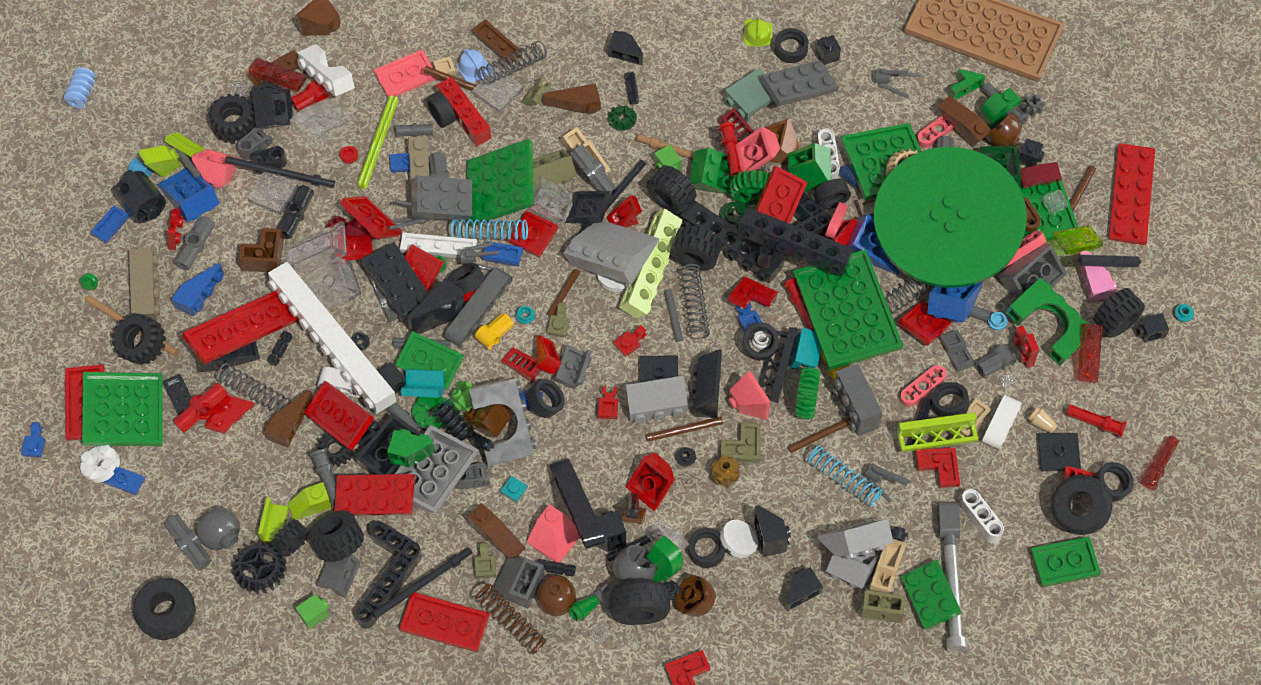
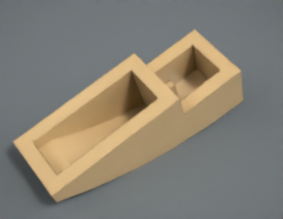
M578 127L560 139L569 153L583 144L592 157L602 164L606 171L605 173L611 170L591 141L586 140Z
M893 539V543L886 544V549L882 550L870 586L871 591L891 592L906 546L905 542Z

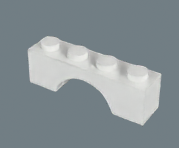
M317 44L297 52L299 57L297 62L300 69L306 71L310 77H313L318 84L325 87L335 97L354 89L352 73L344 66L328 67L325 51Z

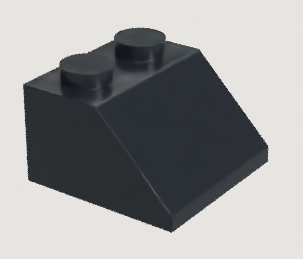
M270 88L252 91L256 128L294 125L290 89Z
M759 505L755 506L753 522L762 556L766 557L785 553L787 545H790L789 538L791 534L789 526H785L784 520Z

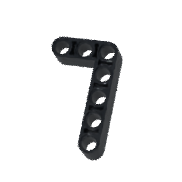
M804 191L794 213V216L801 223L795 226L824 237L831 221V216ZM761 245L757 264L762 268H770L788 258L789 255Z
M375 522L371 525L370 534L372 541L396 557L356 611L357 622L364 629L371 628L379 618L375 619L372 612L395 597L422 559L421 548L417 542L383 522ZM379 531L384 532L381 536L375 535ZM395 541L401 542L397 546L391 545ZM411 551L417 552V554H415L414 556L408 555V553ZM399 567H405V570L402 572L396 571ZM387 583H394L390 588L384 587ZM375 599H382L378 604L373 603ZM363 615H370V618L367 620L361 619Z

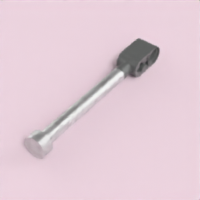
M938 502L939 538H944L946 579L961 609L956 538H960L959 503ZM960 614L949 619L950 637L946 639L947 651L964 652L968 649L967 638L962 636Z

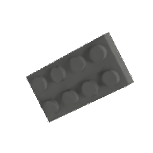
M822 61L762 74L760 78L777 106L836 92L839 88Z

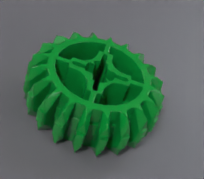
M752 169V171L745 170L734 175L730 182V192L733 200L742 202L745 205H757L771 173L768 174L767 171L762 172L760 169L758 171Z
M803 367L801 369L795 416L804 420H812L814 418L820 380L819 369H814L813 367Z

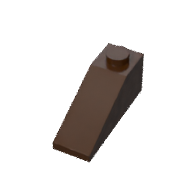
M596 83L543 93V104L545 106L594 114L601 110V101Z
M950 95L936 106L972 148L992 131L980 116Z
M310 390L304 392L276 413L270 422L266 423L264 432L267 440L287 448L289 447L305 416L303 412L313 399Z
M482 503L467 516L469 526L507 558H517L526 549L505 524Z

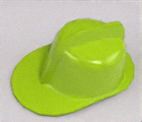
M760 18L757 20L746 19L743 35L745 44L756 47L770 45L772 40V23L765 22Z

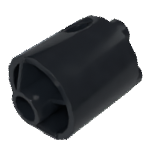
M126 171L123 174V178L112 188L116 198L137 223H146L156 219L165 208V198L142 171Z

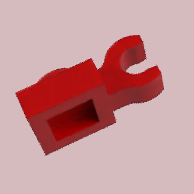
M640 325L632 335L629 331L625 332L613 342V345L626 358L640 347L638 341L647 336L645 333L647 330Z

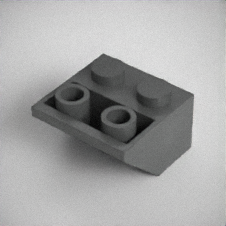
M508 558L492 592L497 590V597L504 596L505 600L529 609L545 574L544 565L527 558Z

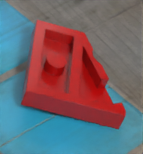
M180 209L172 210L170 228H168L167 232L168 250H176L177 244H181L182 233H179V228H183L184 217H181Z
M227 395L213 408V413L208 418L205 428L224 434L249 409L254 408V402Z

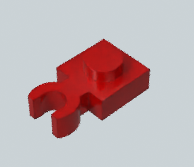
M603 386L602 395L604 398H599L598 419L617 420L619 399H614L617 395V388L614 386L613 392L608 393L606 392V386Z

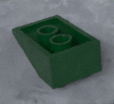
M980 146V153L1001 164L1012 175L1021 190V170L1017 146Z

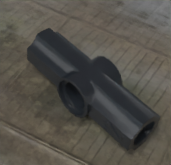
M299 186L292 200L286 205V212L277 228L281 229L284 239H292L299 223L304 219V213L314 195V191L309 186Z

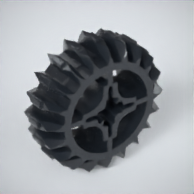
M262 540L259 545L253 541L252 547L246 544V550L239 549L240 556H235L236 562L232 563V567L235 569L232 573L236 577V583L240 584L242 589L247 588L249 593L254 589L257 595L260 589L266 594V588L268 587L274 591L273 584L280 585L279 579H285L283 572H287V567L285 566L287 563L286 558H283L270 542L266 546ZM264 555L272 557L275 563L266 561ZM244 571L254 573L255 579L247 577Z

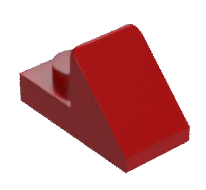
M630 195L607 216L609 223L625 228L639 224L636 216L642 212L636 196Z

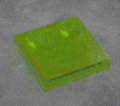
M1090 225L1053 232L1054 240L1066 255H1075L1082 251H1094L1096 248L1103 247V240Z

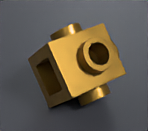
M722 455L711 466L712 479L717 484L729 488L740 476V465L734 458Z

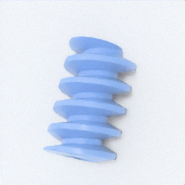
M77 68L74 70V75H72L69 87H67L64 94V100L74 108L84 109V103L88 100L87 97H89V91L92 90V85L95 83L96 75L89 69Z

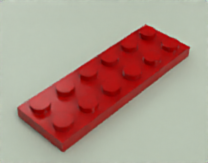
M1123 143L1118 144L1108 240L1146 246L1156 148Z
M274 291L183 332L182 338L203 364H207L299 321V318L291 314L289 306L286 303L283 304L279 299L277 291Z

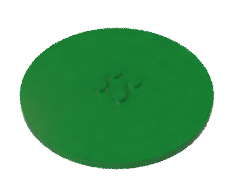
M960 147L932 148L916 153L902 161L889 173L882 183L874 207L876 236L888 259L907 276L924 284L944 288L974 285L1000 272L1019 250L1027 221L1025 201L1012 175L994 159L980 152Z

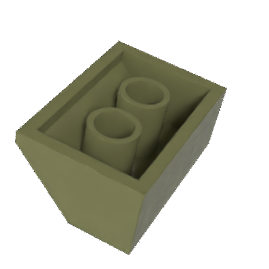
M563 149L533 159V194L537 193L538 189H549L554 187L556 183H567L572 181V178L577 177L572 157Z

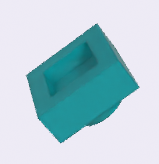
M511 476L500 490V493L517 503L528 489V485Z

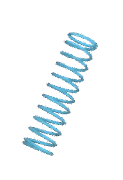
M453 219L450 226L451 237H453V225L455 223V232H457L456 221L458 222V238H461V223L462 221H464L466 225L465 238L468 239V223L469 221H471L473 225L472 239H475V223L476 221H478L480 225L479 238L481 240L483 222H486V238L489 239V224L492 221L494 224L493 238L496 239V225L499 221L501 224L500 237L503 240V225L506 221L508 224V239L510 240V226L513 221L515 224L516 240L518 239L517 226L519 222L522 223V239L526 240L528 234V225L526 220H524L523 222L522 220H518L517 223L514 220H511L509 223L505 219L502 223L499 219L496 222H494L492 219L489 222H487L485 219L482 220V222H480L477 219L473 223V221L469 219L466 223V221L462 219L459 223L457 219ZM524 222H525V224H526V236H525Z
M818 445V446L811 452V454L809 455V457H808V459H807V463H810V462L812 461V459H813L812 457H813V456L815 457V456L818 454L819 450L822 449V454H821L820 458H819V459L816 461V463L814 464V467H816V466L818 465V462H819L826 454H829V455H828V458H827V461L825 462V464H824V465L821 467V469H820V472H822L823 469H824V467H825V465H826L831 459L835 458L832 467L829 469V471H828L827 474H826V476H828V475L830 474V471H831L838 463L841 462L840 468H839L838 472L834 475V477L832 478V480H835V479H836V476L839 474V472H840L842 469H844L845 467H847V470H846L845 475L843 476V478H842V479L840 480V482L838 483V484L840 485V484L842 483L843 479H844L850 472L853 471L852 478H851V480L848 482V484L845 486V489L848 488L849 484H850L857 476H860V477H859V480H858V482H857V484H856V486H855V487L853 488V490L851 491V494L854 493L855 489L857 488V486H858L861 482H863L864 480H866L865 485H864L862 491L858 494L857 498H859V497L861 496L862 492H863L869 485L872 484V487H871V490H870L869 494L867 495V497H866V498L864 499V501H863V502H866V501H867V498H868L876 489H878V492L874 495V497L872 498V500H871V502H870V504H869V507H872V506L874 505V503H875V502H873V500L875 499V500L877 501V500L880 498V496H881L883 490L880 489L879 487H876L875 489H873V487H874V484H873V483H869V484L867 485V478H864V479L861 480V474L855 475V470H854V469H853V470H850V471L848 472V470H849V466H848V465H845V466L842 467V465H843V462H842V461L836 462V456H833V457L830 458V452L824 453V448H823V447L820 448V445Z

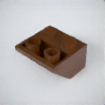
M493 404L477 409L471 407L469 411L465 412L464 421H469L470 427H474L475 430L487 437H498L514 412L510 407L503 404Z

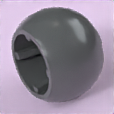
M216 508L199 522L197 526L198 539L210 550L228 549L238 540V534L241 529L239 519L232 511L226 508Z
M630 545L621 549L613 562V572L616 579L621 584L633 580H653L657 566L646 558L650 551L638 545Z

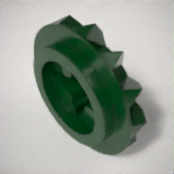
M619 104L618 107H612V110L608 112V122L616 130H629L636 124L637 113H635L633 108H629L628 105L621 106ZM625 112V117L620 122L619 116Z
M738 201L729 202L722 208L721 218L738 228L735 222L743 217L747 206ZM735 210L738 215H741L738 216L737 220L734 219V216H730L734 214Z

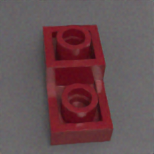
M1058 162L1020 169L1025 189L1039 184H1044L1045 186L1062 180Z
M336 215L328 222L326 227L334 232L349 236H363L368 231L365 227L359 225L355 218L347 222L345 218Z

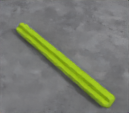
M390 95L388 97L357 181L358 188L366 189L398 104V97Z

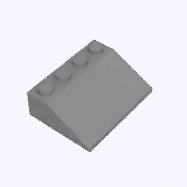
M602 221V223H593L575 236L564 251V255L570 264L577 268L631 285L659 242V238Z
M430 425L424 434L433 439L434 454L410 468L400 466L395 474L415 475L413 508L435 514L478 455L479 450Z

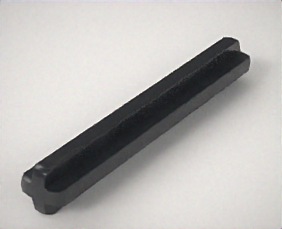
M1082 254L1077 259L1080 266L1139 267V264H1141L1138 256Z

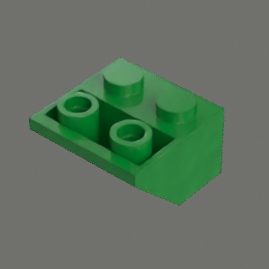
M813 143L788 153L789 172L807 182L804 189L805 192L814 190L821 184L832 180L829 147Z
M708 147L696 150L690 175V181L694 188L707 192L731 194L730 182L733 177L730 176L726 154Z
M400 429L399 431H393L387 453L391 464L410 468L433 455L435 449L433 439H430V436L425 434L417 436L411 434L408 430Z

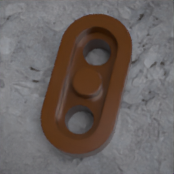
M1024 198L1027 218L1025 230L1033 232L1039 228L1041 218L1031 202Z

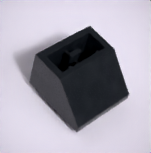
M618 510L614 512L607 511L601 516L596 517L602 529L605 543L595 547L609 552L626 545V529Z

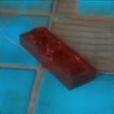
M256 58L249 68V74L299 92L306 81V75L260 58Z
M1082 324L1077 381L1098 383L1103 330L1101 325Z

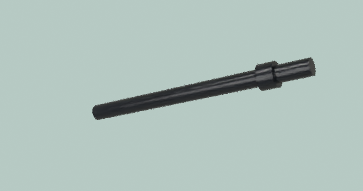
M230 156L225 158V163L310 182L315 186L323 185L334 188L336 182L321 178V175L314 174L312 176Z
M643 160L637 163L613 191L607 210L644 168L646 163ZM584 223L577 235L593 223Z
M468 547L459 554L449 557L447 562L372 612L375 619L379 618L449 569L459 566L461 561L472 554V550Z

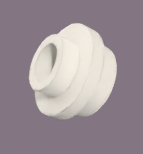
M760 330L753 335L752 343L758 349H766L770 346L771 336L766 331ZM763 338L765 342H759L758 340Z

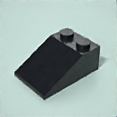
M444 278L408 317L410 332L422 334L453 321L465 306L463 290L447 278Z
M256 341L207 364H203L196 354L195 359L199 372L218 371L225 363H229L230 367L260 360Z

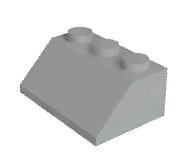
M684 376L626 385V404L630 422L642 423L646 419L654 418L655 420H661L665 416L673 415L674 417H680L687 413L688 404Z
M888 519L860 523L818 535V539L836 557L845 556V559L857 557L858 552L860 555L872 553V548H874V551L886 549V544L893 543Z

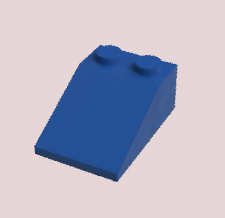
M187 167L157 184L174 208L180 209L181 216L188 222L197 219L203 213L211 211L220 204L213 186L201 176L194 177Z
M869 214L858 218L846 246L853 248V253L866 249L873 266L898 275L900 270L888 259L878 242L874 218Z
M983 281L974 285L957 288L935 286L930 292L927 314H931L936 318L952 319L954 322H965L983 286Z

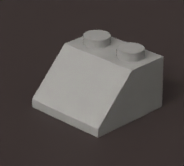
M858 552L857 557L845 559V556L836 557L833 554L826 572L836 579H843L849 582L852 587L863 589L881 555L874 552L860 555Z

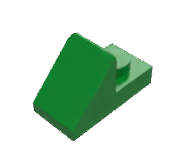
M958 69L956 79L959 82L951 86L949 95L954 99H958L982 87L985 76L980 73Z

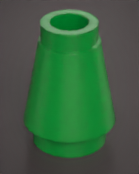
M592 594L572 603V606L568 609L571 617L577 622L583 621L599 605V600Z

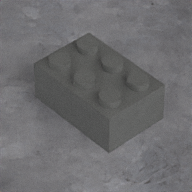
M417 175L412 181V218L457 219L458 221L464 219L467 221L472 216V180Z
M857 363L838 370L834 379L833 394L836 399H840L843 414L848 415L851 419L848 421L850 429L855 431L857 436L879 429L882 410L859 364Z

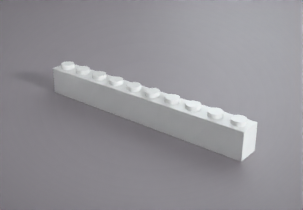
M286 262L268 273V285L271 290L277 291L283 304L286 303L291 314L299 318L302 328L304 330L308 329L312 340L321 345L320 348L324 355L330 356L333 366L342 371V376L346 382L352 383L355 393L364 398L367 408L373 409L378 414L396 402L395 392L290 264Z

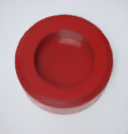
M353 146L343 147L340 151L341 161L346 164L356 162L358 159L357 149Z

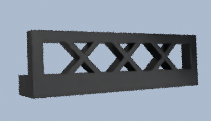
M793 327L789 328L788 333L776 330L778 336L787 338L785 344L780 347L778 346L776 351H779L781 354V360L774 363L771 358L767 359L762 371L759 385L761 388L767 385L771 386V396H766L772 402H779L797 334V328ZM774 368L777 375L770 380L766 372Z

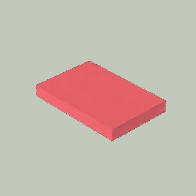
M423 49L374 69V74L387 97L390 95L398 96L438 79L424 73L425 66L433 67Z

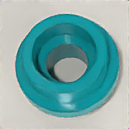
M1181 304L1175 309V317L1181 322H1189L1194 317V310L1187 304Z
M522 306L516 312V319L521 324H530L535 319V312L529 306ZM523 314L529 315L528 317H522Z

